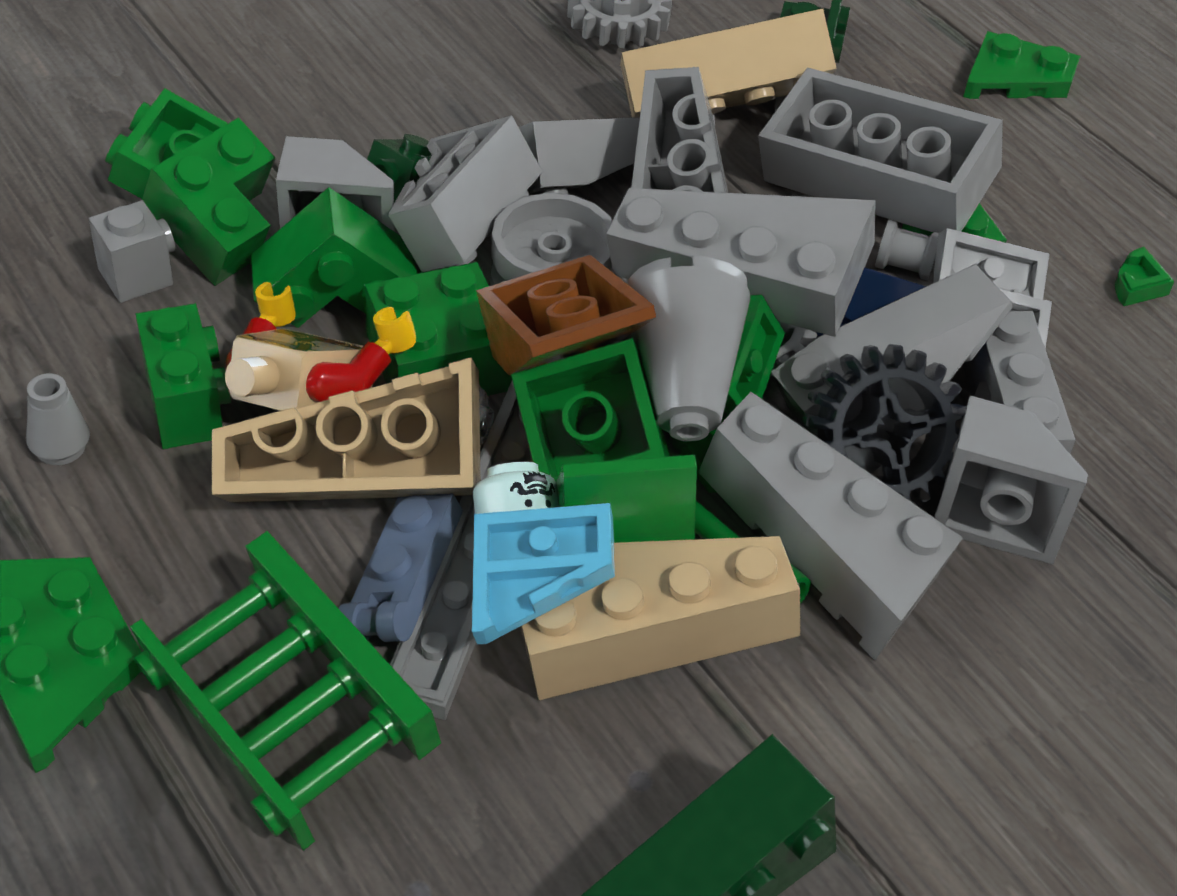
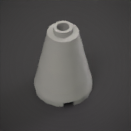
M692 256V266L671 267V257L657 259L638 268L628 279L627 284L651 302L656 313V318L635 331L634 335L658 426L664 431L669 432L677 440L697 441L705 438L722 421L750 303L747 278L743 271L729 262L708 256Z

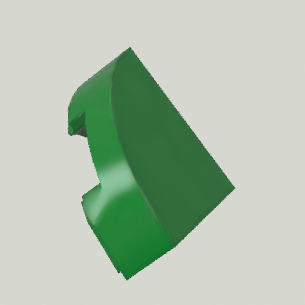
M1141 247L1129 253L1125 262L1121 265L1115 280V291L1121 304L1128 306L1169 295L1175 281L1145 247Z

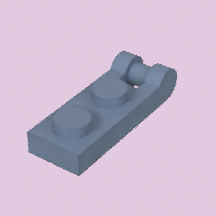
M453 493L397 498L351 603H344L339 607L340 611L367 640L371 636H379L384 642H405L412 635L463 512Z

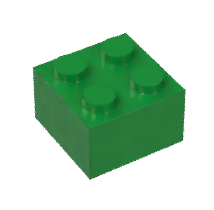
M478 262L365 284L366 328L369 342L375 343L379 339L373 317L379 310L385 307H393L397 318L405 311H409L416 332V343L413 347L400 353L389 354L391 363L382 373L386 384L391 383L392 379L413 373L423 374L448 367L449 363L472 358L479 370V398L508 391L512 377L506 373L492 356L476 290L489 287Z
M633 338L511 374L533 462L538 464L539 472L550 475L556 483L562 464L669 456L663 430L657 424L641 358Z

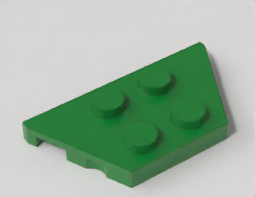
M90 557L0 560V700L35 773L46 769L55 760L52 749L77 724L86 728L104 710L108 698L112 694L123 690L141 672L133 659L141 653V650Z

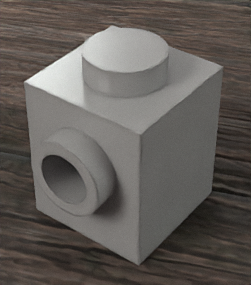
M143 200L119 206L113 210L88 218L98 270L119 303L173 285L169 253L175 251V241L172 232L163 218L156 220Z

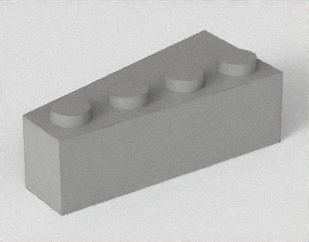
M629 188L606 233L613 272L619 277L629 279L638 268L657 259L671 257V267L692 266V256H708L726 261L744 272L750 295H763L778 321L836 337L875 243L876 200Z

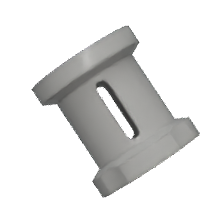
M888 220L875 267L884 269L886 265L919 273L921 280L928 281L935 261L939 233L933 232L930 236L900 229L896 221Z

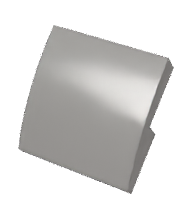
M949 228L940 232L936 247L933 283L976 264L1012 301L1013 307L1010 311H1033L1046 349L1052 301L1043 299L1049 253Z

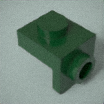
M404 134L403 139H374L367 160L394 181V203L407 182L412 180L417 182L420 177L415 170L418 160L426 158L428 161L430 160L432 155L427 148L428 140L411 134Z

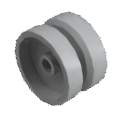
M559 193L525 196L507 205L495 218L491 247L493 264L490 286L587 255L593 256L613 272L606 236L613 221L611 216L595 203L575 195Z

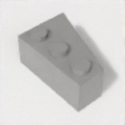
M512 115L432 138L427 144V148L432 156L429 161L426 158L418 160L415 170L420 177L416 184L412 180L404 185L388 214L422 272L472 262L477 256L476 249L485 238L492 235L495 218L507 205L525 196H529L528 188L543 172Z

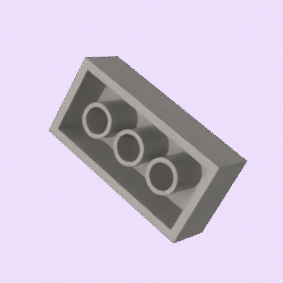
M807 67L758 135L763 177L765 182L815 197L876 200L875 215L930 232L940 233L946 228L962 232L1002 167L1003 120Z

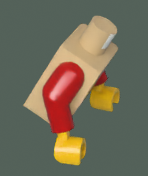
M262 283L255 291L260 317L251 318L243 334L237 335L234 339L232 349L228 353L225 362V382L229 389L228 392L233 399L280 411L292 407L297 409L329 400L330 396L352 390L358 392L372 388L374 382L391 363L389 354L406 351L416 343V332L410 313L405 311L397 318L393 307H385L379 310L373 317L379 339L375 343L367 342L364 346L290 329H277L276 327L285 326L295 319L296 312L291 287L287 286L283 293L274 296L271 283Z

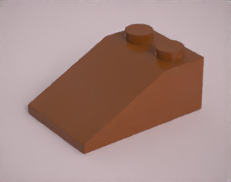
M591 255L476 290L492 356L509 376L519 371L607 346V344L625 339L656 318L655 308L651 302Z

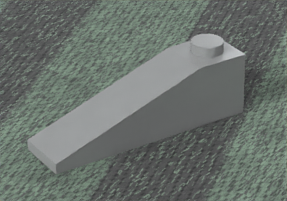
M640 117L535 121L520 126L519 129L543 171L528 188L529 194H568V190L588 185L635 162Z
M974 264L839 327L836 337L827 334L818 337L772 370L771 374L788 408L801 423L803 415H818L821 407L808 400L809 392L813 390L827 394L830 389L823 382L821 373L828 369L842 377L844 372L840 365V357L844 354L854 355L861 363V354L864 346H877L882 356L889 344L903 346L905 357L914 349L923 351L927 354L926 366L936 362L943 364L947 368L942 383L949 382L964 362L973 360L1012 309V301ZM901 378L888 379L890 392L897 393L902 409L910 408L916 411L925 409L920 396L911 385ZM861 392L851 402L843 423L855 419L860 414L862 409ZM884 416L881 420L885 425L878 424L877 432L872 433V435L887 440L890 436L886 431L893 432L894 424L900 422ZM803 425L813 435L818 434L817 429ZM856 446L845 447L848 458L871 474L881 467L880 463L874 461L870 447L863 449Z

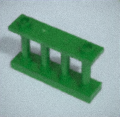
M266 531L245 546L255 569V572L248 577L250 582L248 586L164 645L141 618L130 626L143 650L133 659L156 691H160L167 685L173 690L257 793L258 796L250 801V804L269 831L277 837L287 830L304 851L315 840L300 809L386 743L394 747L402 741L414 756L421 760L439 746L441 740L432 710L276 539ZM278 605H281L291 616L287 620L289 628L202 691L181 667L265 606L273 610ZM319 648L331 661L326 666L329 673L240 738L219 712L304 650L312 654ZM360 694L373 708L368 712L370 720L281 787L259 760L345 695L349 699H353Z

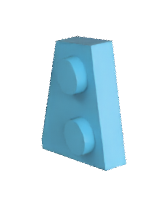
M610 503L474 514L472 633L477 644H488L615 577L613 514Z

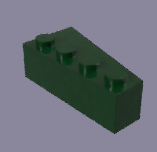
M772 734L581 896H778L836 852L835 797Z

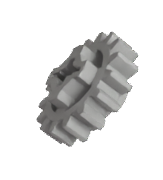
M568 0L567 18H571L572 29L583 28L582 37L584 39L592 38L593 36L599 37V45L604 46L611 40V44H617L619 48H624L628 41H633L634 44L641 47L644 46V37L657 41L660 31L667 32L672 0Z

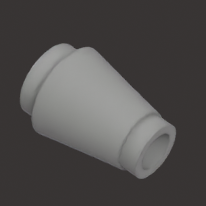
M46 373L38 375L27 385L26 444L29 450L46 464L65 465L71 463L83 454L90 437L89 427L66 385V381L57 374Z

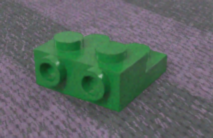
M164 88L152 105L146 102L141 104L130 124L129 130L132 131L131 134L127 137L120 133L114 140L105 159L106 163L112 165L108 181L143 199L152 167L228 123Z

